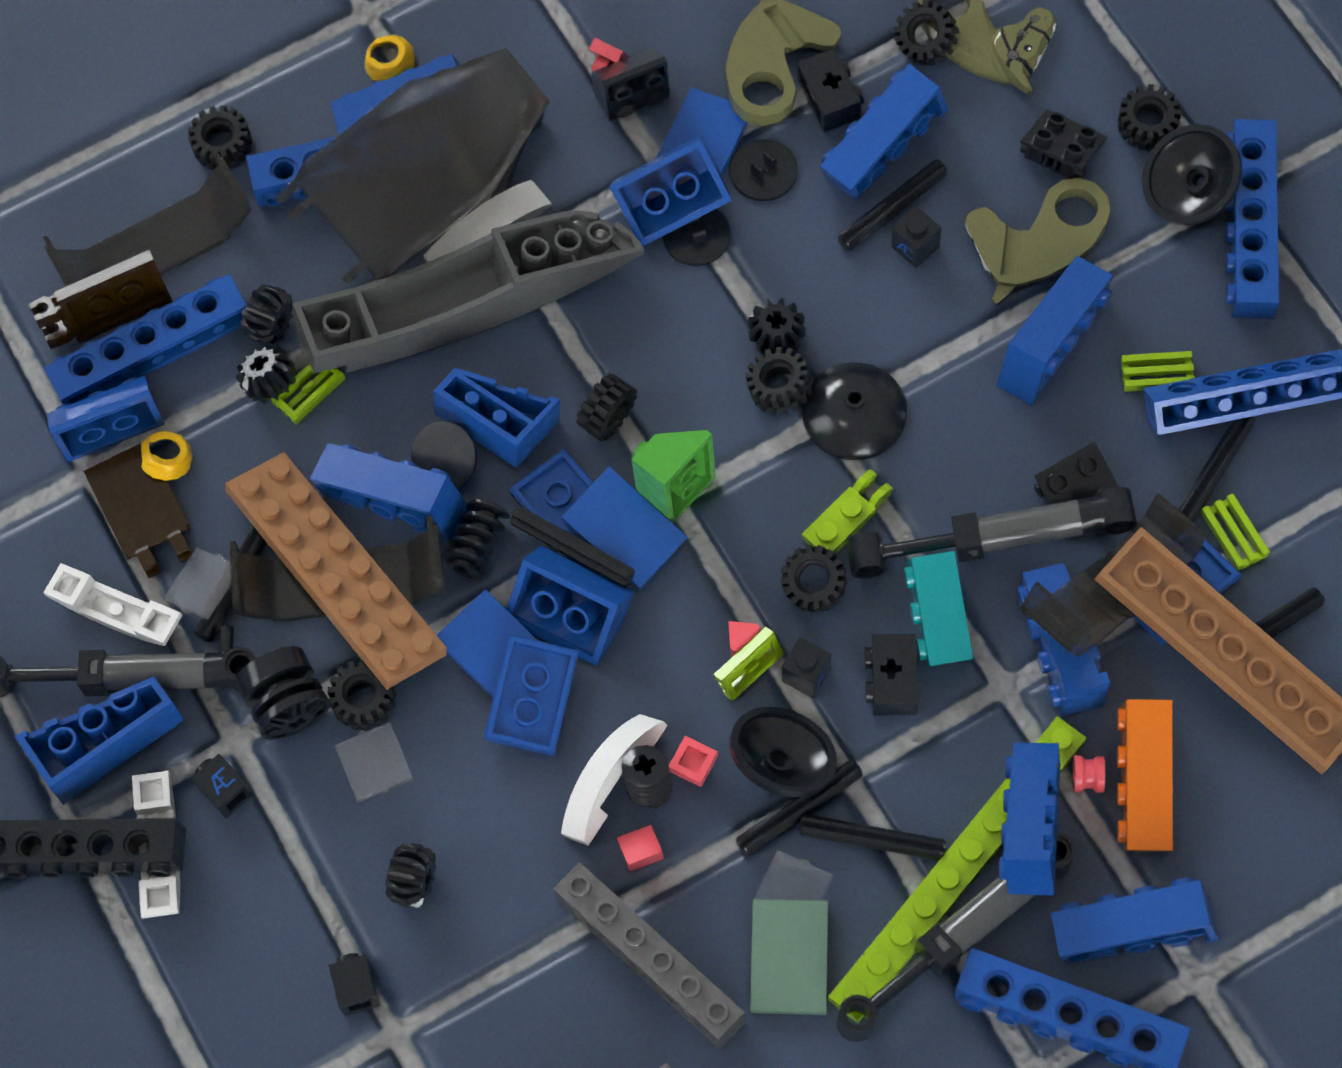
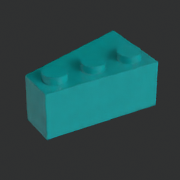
M955 551L909 559L905 562L904 577L907 589L911 588L913 603H910L913 625L918 624L921 637L916 639L919 660H925L926 666L931 667L973 659Z

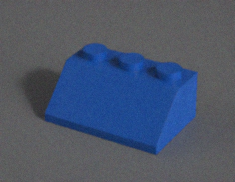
M702 135L613 180L609 186L634 235L642 246L732 201L719 167Z
M145 376L127 379L117 387L106 391H96L86 399L75 403L62 404L54 411L47 413L50 434L67 463L165 425L153 391Z
M540 546L523 559L506 610L531 634L551 644L579 650V658L597 666L621 628L635 591L622 587L604 576Z

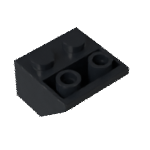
M654 48L591 72L594 91L609 121L618 117H627L635 110L648 105H657L665 98L670 97L667 61Z

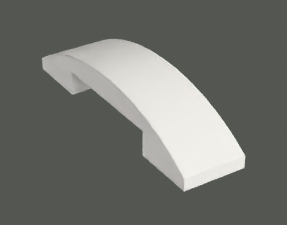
M532 180L513 186L486 201L456 223L423 255L424 260L430 262L490 234L493 228L534 219L551 208L552 203Z
M60 563L43 592L45 596L90 620L125 635L157 645H166L182 617L181 612L152 600L147 603L96 582L91 575Z
M640 714L621 725L601 744L582 771L570 796L561 831L565 838L587 846L590 844L608 817L600 806L622 775L621 765L624 756L629 750L637 746L649 745L654 747L667 727L664 721Z
M169 771L132 776L134 811L137 814V819L176 818ZM149 842L139 846L140 855L148 850ZM141 872L139 896L142 919L179 914L180 872H170V875L166 877H156L148 875L147 872Z

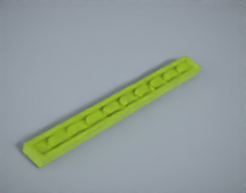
M1057 716L1036 743H1059L1061 774L1074 755L1086 743L1087 737ZM1005 779L831 992L828 996V1001L840 1009L841 1003L851 995H863L870 998L903 969L915 954L914 949L917 939L935 924L941 922L1001 848L1002 823L1007 821V812H1004L1003 808L1004 789H1009L1010 779ZM851 1012L847 1015L856 1023H859L864 1017L860 1012Z

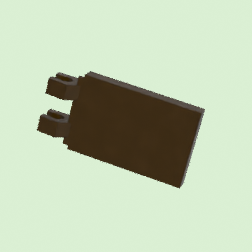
M147 250L53 292L54 295L50 296V298L42 296L29 303V307L50 349L71 342L75 337L78 343L170 303L172 299L150 251Z
M140 444L83 471L125 557L129 560L137 556L149 579L162 573L150 549L168 540L181 563L194 557L182 533L190 530L191 527L168 481L153 478L142 469Z

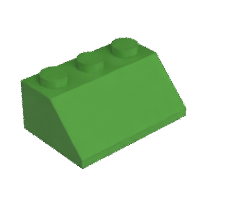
M708 430L655 434L648 442L643 441L632 454L636 491L672 523L683 514L716 478L712 433Z

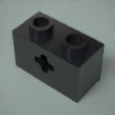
M834 48L797 62V80L823 132L861 119V105L864 104V97L858 85L853 86L850 80L851 72L844 58L839 59Z
M916 634L872 635L871 647H865L864 652L865 669H872V681H866V703H873V716L917 715ZM887 671H894L895 679H888Z

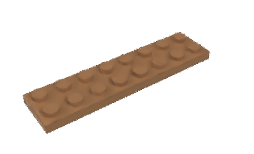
M285 452L225 483V492L386 690L446 656L447 647Z
M1140 527L1094 580L1322 775L1342 752V697L1144 528Z

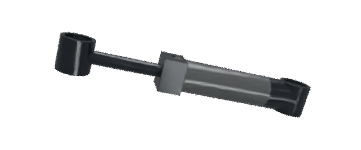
M1113 487L1099 492L1094 497L977 517L976 512L951 516L953 533L883 545L880 533L861 532L850 536L846 543L851 575L855 578L866 579L884 574L887 570L886 559L956 547L959 562L984 558L985 552L1092 533L1097 537H1103L1106 534H1122L1136 528L1137 519L1131 490L1126 487Z
M222 625L220 627L219 651L215 653L107 655L105 650H79L78 666L13 668L11 664H7L3 657L0 656V698L12 691L15 682L77 681V686L84 696H110V691H121L151 677H155L163 690L233 688L239 692L235 684L237 676L235 671L238 667L249 664L256 659V656L248 648H233L234 627L231 625Z
M1057 832L1056 851L1062 855L1063 859L1056 861L1055 879L1066 874L1075 854L1073 841L1061 832ZM1000 877L996 878L941 925L935 924L918 938L914 951L919 958L873 996L868 998L863 995H851L841 1003L836 1021L837 1030L840 1035L851 1042H862L869 1038L873 1033L876 1018L879 1015L878 1010L929 968L940 979L959 963L960 958L971 947H974L1035 895L1008 894L1006 880H1000ZM851 1012H860L865 1016L867 1022L863 1025H853L848 1021L847 1015Z

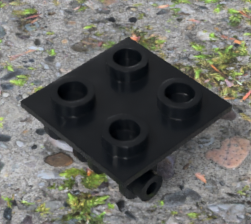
M1046 109L1021 139L1020 143L1022 146L1020 152L1025 154L1024 158L1030 159L1038 164L1043 162V167L1045 168L1053 158L1055 160L1052 171L1056 172L1062 162L1059 170L1060 174L1070 179L1083 178L1087 170L1086 164L1105 142L1107 136L1098 133L1092 127L1074 122L1061 113Z
M1092 442L1034 475L1037 481L1034 489L1040 498L1045 496L1048 504L1094 497L1105 489L1119 487L1096 442Z

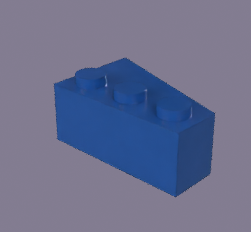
M454 368L433 390L434 414L445 421L459 424L469 432L473 440L515 468L527 458L559 423L560 399L552 396L546 399L528 393V389L518 387L516 390L497 384L495 379L462 369Z

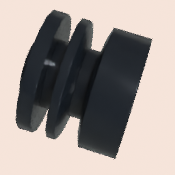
M288 646L269 651L243 667L236 676L235 684L247 707L252 708L250 715L257 724L256 727L263 739L275 740L297 734L321 719L329 709L331 703L325 692L322 691L323 688L319 680L313 678L314 670L301 647Z

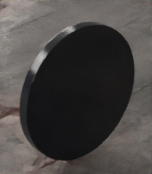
M757 140L744 145L736 152L730 165V176L734 187L743 196L756 201H771L782 197L790 191L797 179V162L793 153L786 146L772 140Z
M714 209L664 235L663 242L667 252L678 262L690 266H702L716 261L725 253L730 243L731 231L726 217L719 210Z
M439 421L427 425L419 432L412 446L411 458L412 462L422 469L431 471L432 468H437L450 475L451 482L458 489L465 485L474 474L477 465V449L473 438L465 428L454 422Z

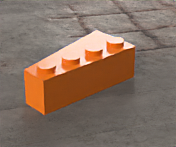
M1127 699L1117 709V731H1121V746H1117V768H1122V783H1117V805H1122L1123 820L1117 821V843H1123L1124 851L1171 852L1173 851L1172 700Z

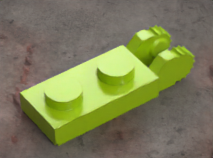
M869 469L855 482L853 487L850 486L801 534L802 540L813 547H818V545L824 546L836 554L846 544L847 539L856 534L876 514V510L889 498L893 488L888 483H885L872 495L869 501L863 498L861 495L874 483L877 476L874 471Z

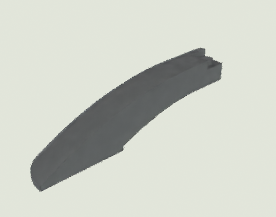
M587 211L558 212L493 228L490 234L458 250L396 275L361 286L293 302L292 309L295 329L303 354L306 353L313 373L344 366L348 373L428 351L518 318L617 270L643 255L644 248L636 236L619 222H616L614 225L600 219L599 214Z

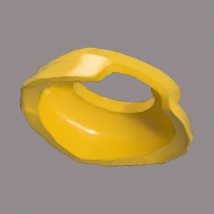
M398 35L376 38L366 52V73L372 80L381 81L400 75L405 70L413 68L415 63L413 46L405 38ZM391 43L398 47L399 53L392 62L380 63L372 58V52L376 46Z
M164 430L149 435L141 442L142 469L151 477L164 481L175 480L186 475L189 471L193 453L191 446L182 435ZM161 439L172 440L179 446L180 453L173 459H162L150 453L149 445Z

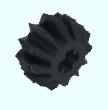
M264 284L259 286L257 290H253L249 301H246V307L242 311L244 317L241 320V327H243L244 334L250 336V339L266 344H274L278 338L281 339L286 328H289L290 320L293 318L292 295L279 287Z
M782 297L778 300L777 304H772L767 298L764 302L765 308L755 305L753 316L749 317L747 321L748 328L750 329L748 337L751 342H756V349L759 353L768 348L774 354L776 353V347H782L784 353H786L789 347L794 349L800 347V339L806 336V327L803 325L805 323V316L803 313H797L795 302L785 306V301ZM774 326H780V329H774Z
M267 344L262 350L255 348L254 353L250 356L245 355V362L237 366L239 372L236 376L238 385L253 402L260 400L266 404L271 398L278 401L279 395L289 393L288 386L296 382L295 373L297 370L295 363L280 346L273 348Z
M402 843L394 850L393 858L390 859L389 869L386 871L387 879L385 882L387 887L386 896L391 902L408 908L411 906L419 908L427 901L428 893L432 891V883L435 880L434 872L436 870V857L431 849L425 848L420 844Z

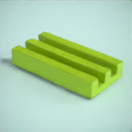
M1192 351L1121 355L1124 392L1144 391L1143 388L1195 378L1193 375ZM1185 373V377L1130 380L1132 376L1150 375L1155 377L1164 376L1165 374Z
M309 363L295 376L296 382L288 386L289 393L280 394L278 401L271 398L272 404L276 408L279 407L285 416H289L291 421L297 425L346 379L342 371L338 368L322 371L286 404L285 401L315 374Z
M1233 493L1228 495L1225 500L1221 501L1220 499L1214 502L1212 506H1205L1201 509L1200 514L1237 571L1269 556V549ZM1227 508L1230 509V511L1234 515L1235 519L1239 523L1240 527L1246 534L1247 538L1249 539L1257 553L1253 552L1245 537L1241 533L1240 529L1238 528L1233 518L1229 514ZM1219 513L1234 540L1246 556L1245 559H1241L1214 514Z
M765 626L713 675L719 681L718 684L723 689V694L733 701L772 666L784 652L774 632Z

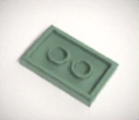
M753 899L750 1013L826 1015L828 901Z

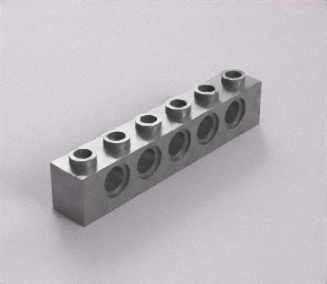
M580 862L553 888L557 901L719 1050L746 1023L745 1012Z

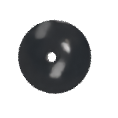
M1192 124L1171 131L1154 146L1143 169L1142 186L1148 204L1160 217L1178 225H1195L1214 218L1230 204L1238 191L1242 177V160L1239 150L1224 132L1209 125ZM1204 177L1205 180L1203 184L1197 186V181L1200 178Z
M850 362L833 366L823 371L812 381L813 385H810L812 388L811 395L806 394L807 402L802 404V419L808 436L821 450L840 459L864 460L882 454L899 439L906 423L907 403L900 385L887 372L870 364ZM856 397L861 401L858 404H852L848 400Z
M761 707L750 710L737 720L730 734V752L739 770L752 783L773 794L788 797H804L815 794L829 784L836 771L837 755L828 735L815 722L795 711L779 707Z

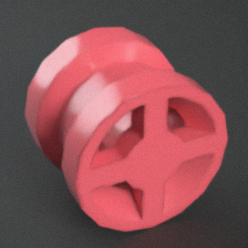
M1074 755L1072 770L1073 792L1093 789L1096 793H1104V756L1084 759L1081 755Z

